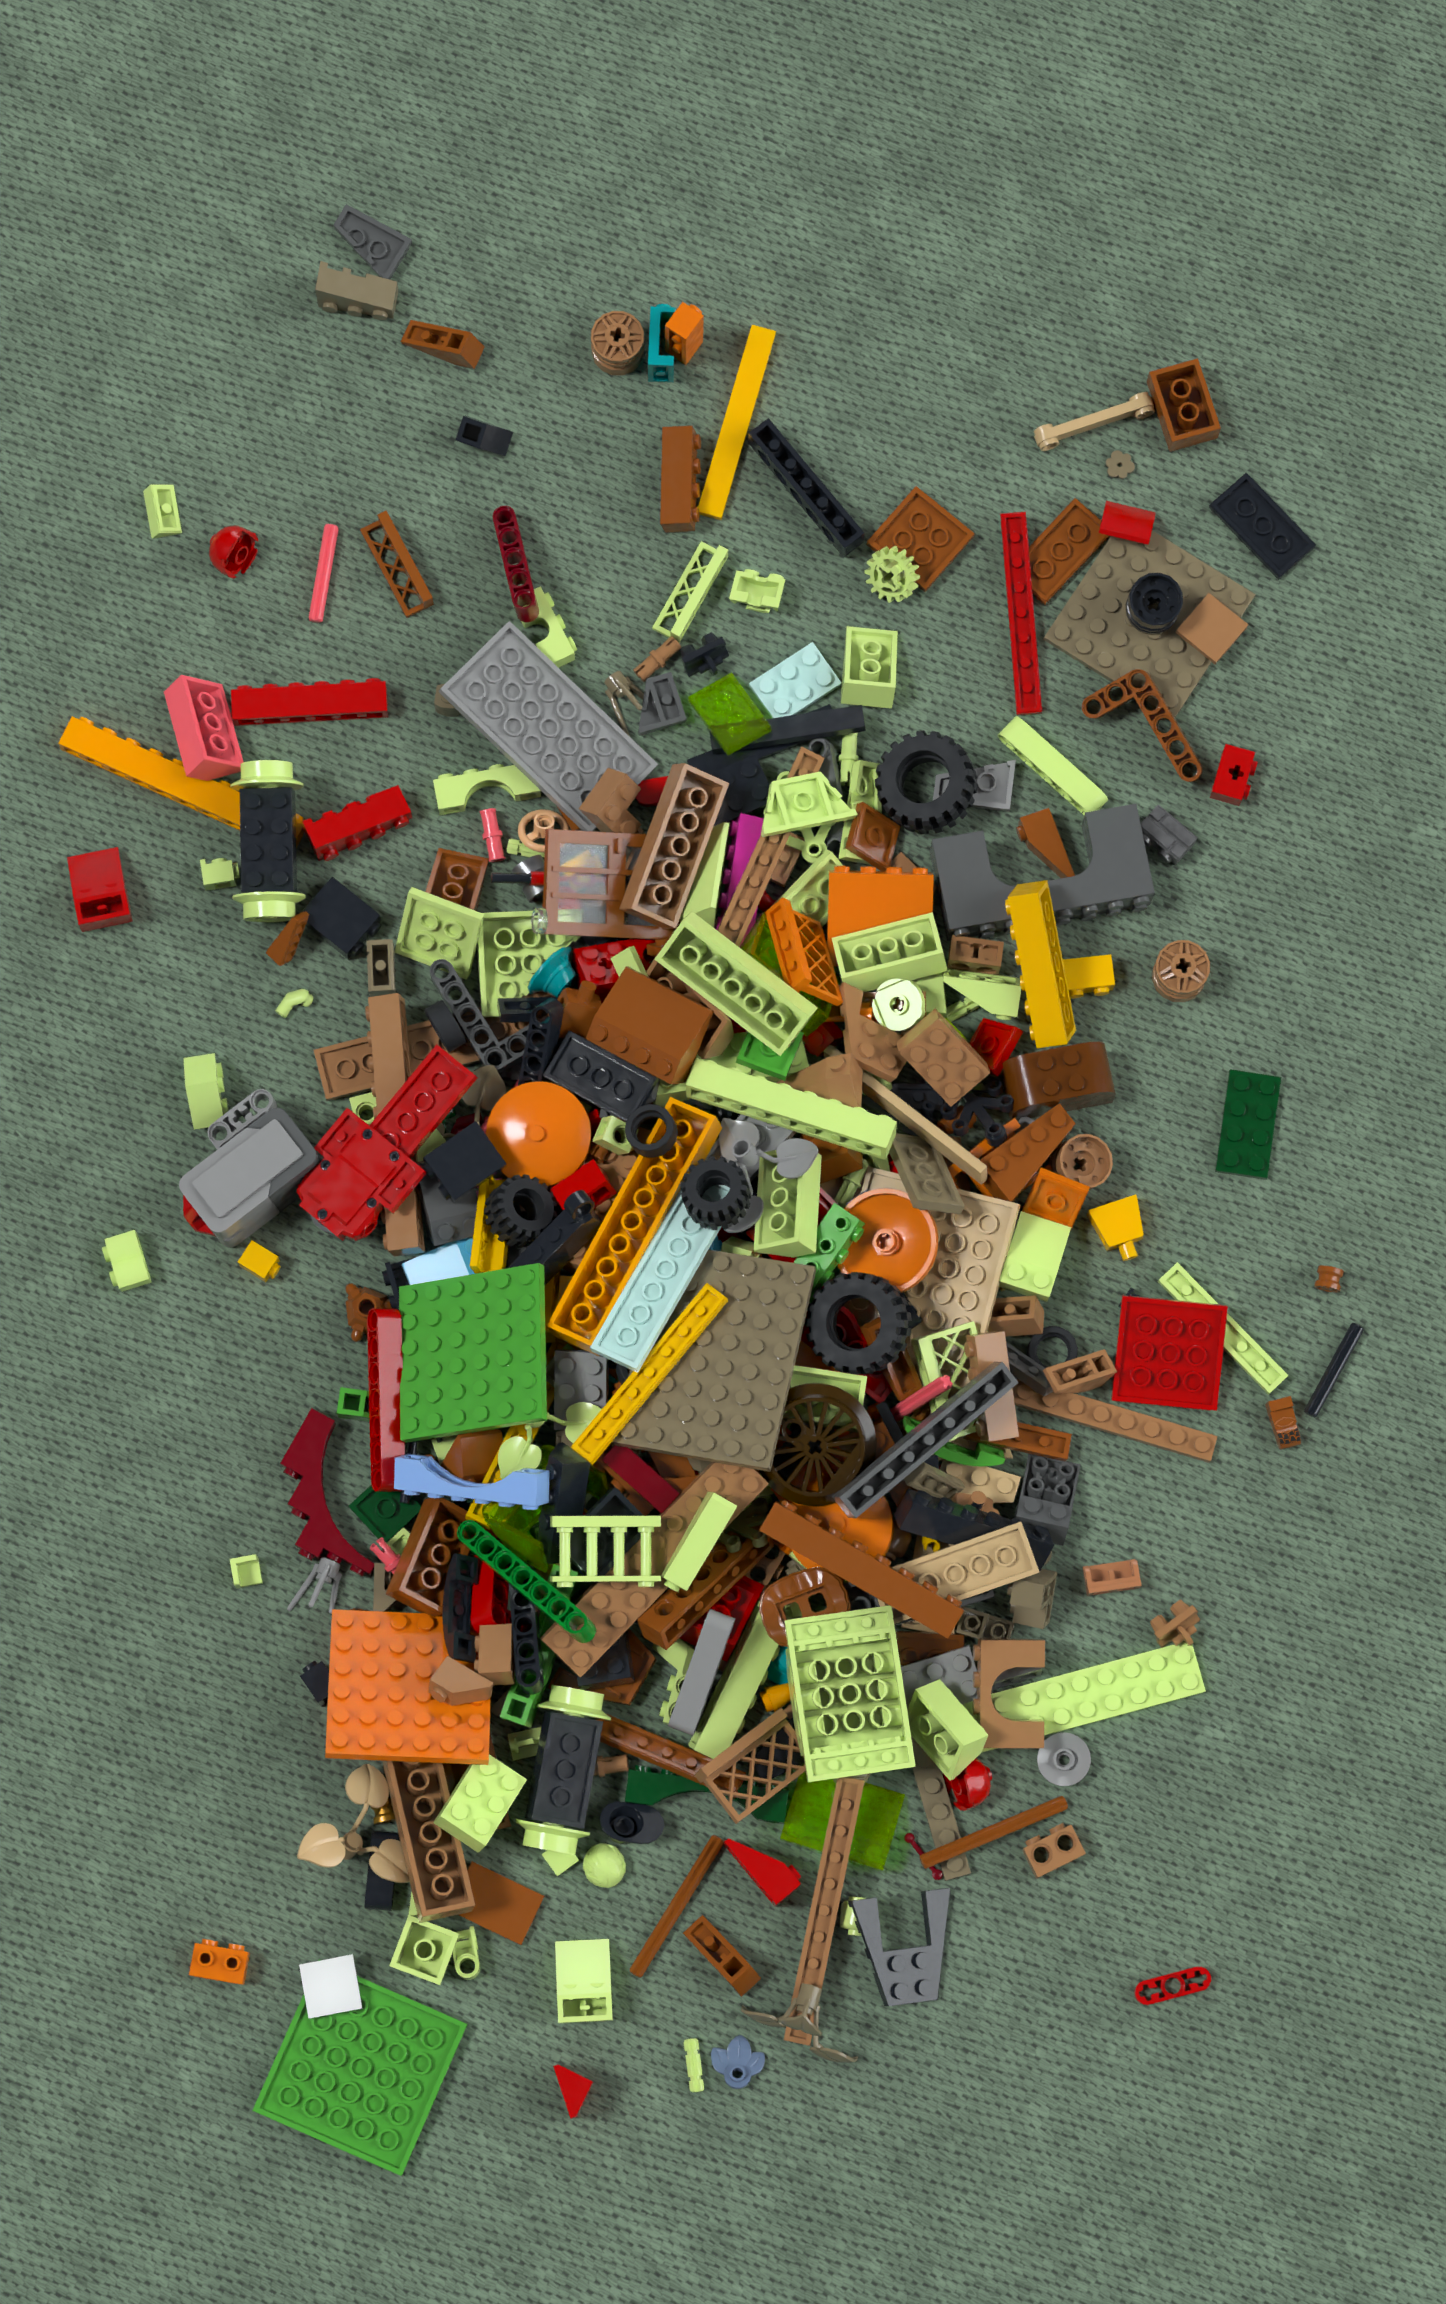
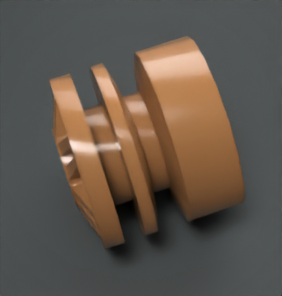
M611 311L603 314L596 320L591 330L592 357L595 364L602 371L610 375H625L634 371L644 357L643 328L641 323L627 312ZM617 336H620L619 341L615 342L614 340H616Z
M1177 940L1167 944L1160 951L1152 970V981L1156 991L1163 998L1172 1002H1186L1194 999L1202 991L1210 973L1209 958L1198 944L1189 940ZM1179 964H1182L1183 968H1187L1185 973H1182L1181 969H1177Z
M1078 1134L1060 1144L1049 1157L1048 1164L1052 1168L1049 1171L1090 1187L1089 1190L1104 1183L1109 1177L1113 1161L1107 1144L1099 1137L1091 1134ZM1075 1163H1078L1080 1166L1077 1170L1073 1168Z

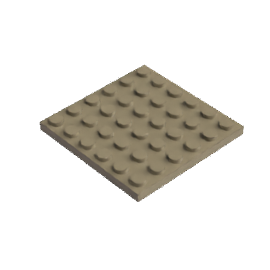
M1154 531L1151 533L1149 545L1111 536L1043 640L1110 682L1135 669H1142L1148 672L1174 718H1176L1212 663L1177 635L1176 630L1208 593L1240 618L1256 594ZM1148 573H1163L1172 577L1179 584L1183 592V605L1176 622L1168 630L1160 634L1148 635L1138 631L1130 624L1126 616L1125 604L1132 586L1140 577ZM1149 602L1148 609L1151 610L1152 608H1154L1156 610L1158 604L1155 603L1152 605ZM1139 673L1133 677L1132 683L1134 687L1142 688L1145 685L1146 679L1143 674ZM1149 696L1145 701L1147 705L1154 709L1158 707L1159 702L1155 696Z

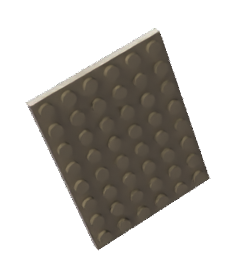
M708 1249L655 1344L706 1283L727 1297L728 1302L613 1440L614 1445L770 1472L816 1274L815 1266Z

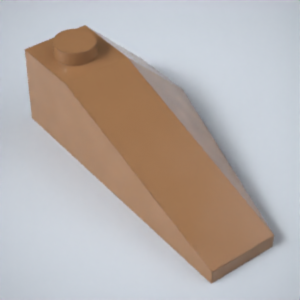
M852 1053L825 1058L788 1076L785 1081L780 1080L776 1082L777 1084H788L793 1089L802 1092H813L818 1097L827 1100L836 1099L846 1106L853 1108L861 1107L863 1070Z

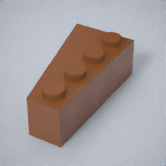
M1060 1103L980 1160L987 1165L988 1179L983 1184L994 1198L1013 1202L1070 1133L1076 1123Z

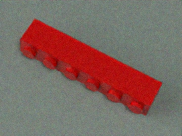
M370 678L366 679L365 682L357 683L354 680H342L339 684L317 681L314 685L294 682L285 687H278L276 684H265L263 688H252L249 685L238 686L237 689H231L232 721L234 726L388 718L386 681Z

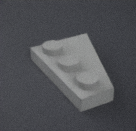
M1016 760L996 765H985L975 769L977 793L973 794L975 801L972 807L1010 811ZM949 773L936 775L933 800L940 797L946 790L949 783Z

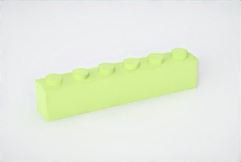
M758 1600L698 1723L696 1731L688 1744L693 1750L712 1759L733 1744L732 1741L736 1733L739 1734L745 1724V1719L743 1718L747 1710L754 1706L757 1698L755 1693L759 1685H763L768 1676L767 1668L770 1662L776 1659L780 1651V1647L768 1636L759 1612L760 1601ZM785 1613L787 1620H790L792 1617Z

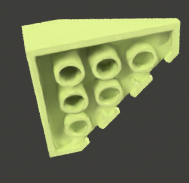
M581 909L558 910V922L582 923ZM546 910L483 913L484 918L477 943L481 1014L483 1017H499L497 1008L498 998H521L523 995L527 996L529 994L527 987L530 980L540 966L554 952L562 947H568L572 941L576 942L581 937L544 934Z

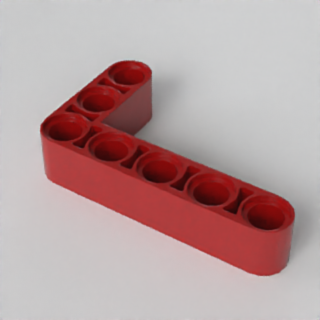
M499 1511L490 1530L484 1529L511 1551L504 1512ZM491 1548L487 1554H490L494 1548ZM478 1558V1584L473 1585L471 1624L477 1633L480 1631V1625L512 1624L511 1611L507 1609L509 1583L480 1558ZM510 1563L505 1567V1569H508L510 1567ZM522 1625L520 1632H528L532 1625Z

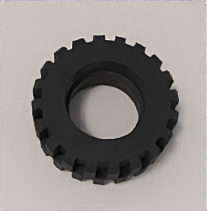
M917 731V736L915 737L906 734L902 736L904 741L898 744L895 740L890 745L892 748L890 753L884 751L881 756L883 763L882 765H877L876 774L878 775V778L875 779V787L878 790L877 796L893 821L899 826L903 825L906 830L910 832L918 830L920 834H929V830H934L935 833L943 832L942 827L948 825L949 828L957 825L955 820L958 817L964 819L968 814L965 810L967 806H973L975 801L973 794L977 793L975 769L964 749L959 743L956 744L953 738L947 735L942 737L939 732L931 731L930 735H927L925 731ZM926 762H936L945 766L950 777L948 786L940 797L928 803H915L905 796L903 791L904 781L914 767Z
M851 1272L850 1274L843 1273L837 1275L836 1279L826 1281L823 1284L824 1288L822 1290L817 1289L813 1295L815 1298L814 1302L808 1305L807 1311H810L809 1319L805 1318V1326L809 1327L810 1332L806 1334L808 1342L813 1343L814 1347L812 1350L816 1356L822 1357L823 1363L843 1373L872 1374L874 1371H881L887 1368L889 1363H894L899 1358V1352L904 1351L907 1346L905 1342L906 1337L911 1335L912 1328H908V1321H912L911 1313L906 1310L908 1303L905 1298L900 1296V1290L896 1286L889 1284V1281L883 1277L868 1273ZM863 1298L872 1302L878 1309L881 1319V1327L877 1338L870 1346L861 1349L845 1345L840 1339L836 1327L837 1316L842 1306L849 1300Z

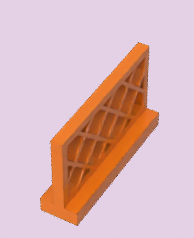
M782 897L765 914L784 982L798 993L803 991L835 1006H839L843 1003L821 922L792 910L790 900Z

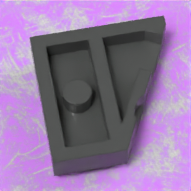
M669 672L646 679L638 729L639 736L685 723L687 718L672 673Z

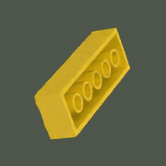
M1048 880L1017 884L1009 894L1008 899L1005 900L1007 915H1011L1013 925H1010V934L1012 940H1016L1018 949L1015 950V960L1018 966L1021 965L1022 970L1020 986L1022 991H1026L1027 996L1025 1011L1027 1016L1031 1017L1032 1022L1029 1028L1032 1041H1035L1036 1048L1068 1044L1075 1033L1076 1027Z

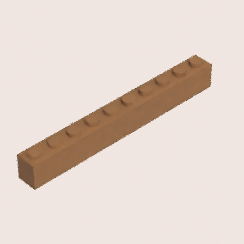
M399 993L368 997L369 1006L365 1007L366 1019L370 1022L371 1030L367 1032V1040L369 1046L372 1047L373 1055L369 1057V1065L371 1071L374 1072V1081L371 1082L372 1095L376 1097V1107H373L374 1119L411 1076L405 999ZM417 1152L411 1158V1160L415 1163L418 1162ZM417 1185L394 1214L386 1207L381 1210L382 1222L386 1224V1234H383L384 1248L388 1249V1252L394 1257L425 1253L422 1208Z

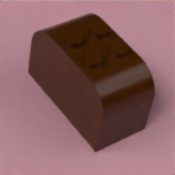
M1085 1042L1019 1055L1004 1061L1003 1069L1000 1073L1005 1095H1011L1014 1101L1013 1110L1009 1112L1010 1120L1015 1118L1019 1121L1021 1117L1026 1116L1029 1118L1041 1117L1059 1103L1066 1112L1113 1103L1116 1095L1105 1043Z

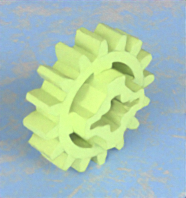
M886 546L880 551L878 550L873 553V558L867 561L870 567L865 570V574L870 575V578L866 580V583L873 584L874 587L871 589V592L878 591L879 599L887 596L889 603L895 599L897 602H900L913 594L912 591L918 588L917 583L914 581L920 579V575L915 574V570L919 568V565H912L911 562L914 557L907 558V550L904 549L898 552L897 546L892 547L890 550Z

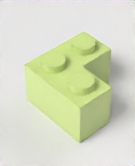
M215 1053L184 1058L185 1088L194 1129L209 1127L229 1111L227 1098L222 1099L221 1093L225 1092L222 1063H216Z

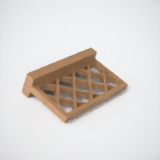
M782 1708L694 1774L700 1783L704 1782L735 1824L806 1771L805 1765H792L793 1751L800 1752L796 1732L785 1719L787 1714ZM781 1728L789 1736V1745L775 1743L776 1732ZM771 1737V1741L766 1742V1740ZM756 1747H770L769 1761L755 1758ZM775 1748L788 1750L787 1764L773 1761ZM751 1752L750 1757H745L748 1753ZM738 1761L750 1762L749 1776L735 1774ZM755 1763L768 1766L767 1779L753 1777ZM731 1767L730 1773L725 1772L727 1769ZM773 1767L786 1769V1777L783 1782L772 1780ZM718 1776L730 1778L729 1791L719 1790L713 1780ZM734 1779L748 1781L747 1794L733 1792ZM753 1782L766 1784V1793L763 1797L752 1795ZM771 1785H775L776 1787L771 1790ZM733 1797L746 1799L745 1811L740 1815L732 1807ZM751 1800L757 1801L753 1805H751Z

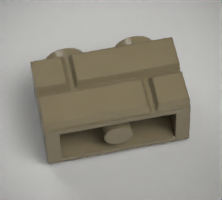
M393 939L368 940L367 967L370 997L396 993Z

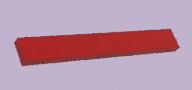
M1026 511L1000 514L1016 714H1042Z

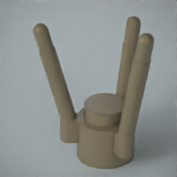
M617 671L605 680L604 683L608 688L605 693L611 701L621 729L629 736L615 696L622 698L626 695L638 710H642V706L630 690L642 700L644 693L632 683L629 677H625L621 671Z

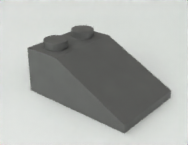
M421 1161L417 1162L416 1164L423 1169L422 1166L425 1164V1162ZM426 1174L418 1183V1190L429 1240L434 1246L473 1237L478 1201L476 1190H472L455 1203L451 1199L446 1201L438 1190L440 1183L435 1177L430 1179Z

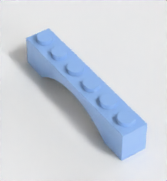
M405 1454L395 1457L394 1489L404 1490L406 1495H420V1492L428 1493L430 1498H443L444 1495L451 1496V1500L466 1501L467 1498L475 1499V1503L489 1504L491 1501L499 1502L498 1505L502 1507H513L515 1504H519L526 1510H537L540 1505L549 1503V1470L523 1468L512 1472L504 1479L495 1483H475L452 1475L431 1456Z

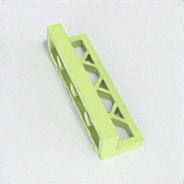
M702 541L700 542L653 625V630L668 638L673 636L674 640L676 639L680 643L726 562L728 549L720 545L715 549ZM705 550L712 554L713 557L708 565L701 567L699 556ZM695 563H697L698 568L693 569ZM699 572L701 578L696 587L689 588L686 581L687 577ZM685 585V590L680 591L682 586ZM687 594L689 599L685 607L677 610L674 600L677 596ZM672 606L673 611H672V612H668L669 609H670V607ZM675 615L676 622L671 631L660 626L664 618Z

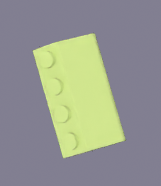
M723 822L713 827L679 922H682L686 916L694 912L714 928L725 863L729 823Z
M933 912L832 938L842 982L864 992L878 989L881 984L890 979L898 978L910 981L948 971Z
M776 1150L764 1152L772 1157H777ZM818 1153L808 1171L794 1179L782 1177L777 1171L778 1163H772L760 1157L757 1196L763 1200L764 1208L761 1217L755 1223V1252L786 1257H798L816 1253L822 1155Z

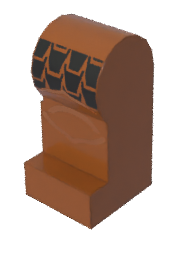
M1291 1396L1268 1401L1265 1406L1278 1448L1282 1450L1301 1445Z

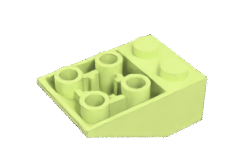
M609 1939L556 1941L558 2023L613 2021Z

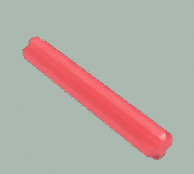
M326 524L324 526L310 606L309 620L316 623L323 621L335 553L338 526L333 524Z
M948 1375L938 1377L890 1408L894 1419L900 1421L904 1416H908L949 1390L953 1384L950 1381V1377Z

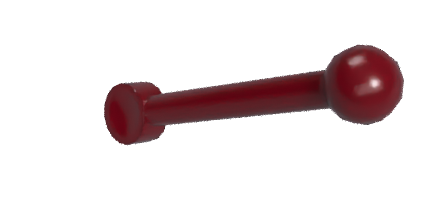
M907 1833L904 1836L905 1842L910 1843L919 1856L924 1854L916 1843L915 1836L912 1833ZM935 1866L929 1867L932 1871V1877L935 1880H940L943 1876L942 1871L936 1869Z

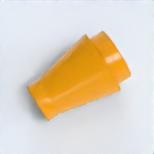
M788 1683L765 1687L764 1691L759 1693L767 1713L772 1710L776 1712L791 1701Z

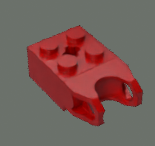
M634 938L573 949L571 965L577 973L575 981L578 989L582 981L594 983L596 985L595 994L600 996L602 1004L619 978L610 958L626 948L634 946L645 971H647L651 965L649 962L655 959V957L643 952L647 949L646 944L656 941Z

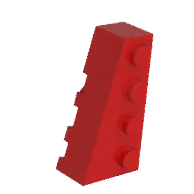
M399 785L368 796L365 799L366 803L361 804L360 801H354L346 804L342 812L337 813L330 810L322 813V817L316 822H312L311 818L302 821L306 836L318 861L322 859L330 861L339 855L338 852L346 848L354 850L360 847L362 841L368 838H372V840L384 836L386 834L385 831L392 827L399 829L409 824V820L412 819V813Z

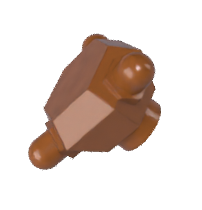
M349 1283L345 1288L346 1293L349 1295L347 1297L348 1300L345 1301L348 1325L352 1326L351 1329H353L351 1334L352 1340L359 1342L364 1334L367 1335V1316L369 1310L372 1308L392 1309L387 1295L367 1287L358 1288L355 1284Z

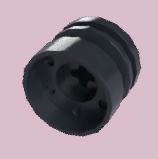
M1148 573L1140 577L1132 586L1125 604L1126 616L1130 624L1138 631L1148 635L1160 634L1168 630L1176 622L1183 605V592L1179 584L1172 577L1163 573ZM1149 602L1152 605L1155 603L1158 604L1157 609L1155 610L1154 608H1152L1151 610H1149Z

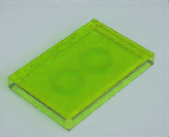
M732 672L688 696L689 703L727 755L772 731L771 725Z

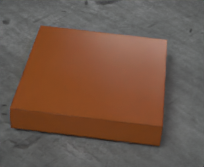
M860 802L856 806L857 816L852 821L845 848L880 871H886V867H890L901 826L868 804Z

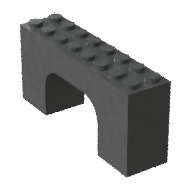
M1137 804L1085 812L1081 826L1089 866L1079 875L1048 881L1056 925L1068 924L1071 922L1070 919L1081 918V921L1092 920L1096 918V915L1106 913V916H1116L1122 913L1121 910L1131 909L1132 912L1143 911L1151 904L1155 894ZM977 831L932 839L930 857L947 941L951 940L952 935H955V937L979 936V939L993 937L996 932L1004 931L1005 934H1010V925H1013L1011 915H1007L1005 900L1008 899L1009 894L1016 886H1010L1001 882L993 874L984 832Z

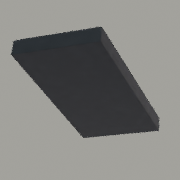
M1247 473L1209 505L1211 511L1278 580L1316 547V544Z
M568 1031L543 1074L546 1079L625 1122L634 1110L645 1105L659 1081L653 1075L571 1031Z

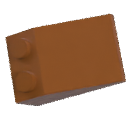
M438 848L425 892L477 911L489 858Z

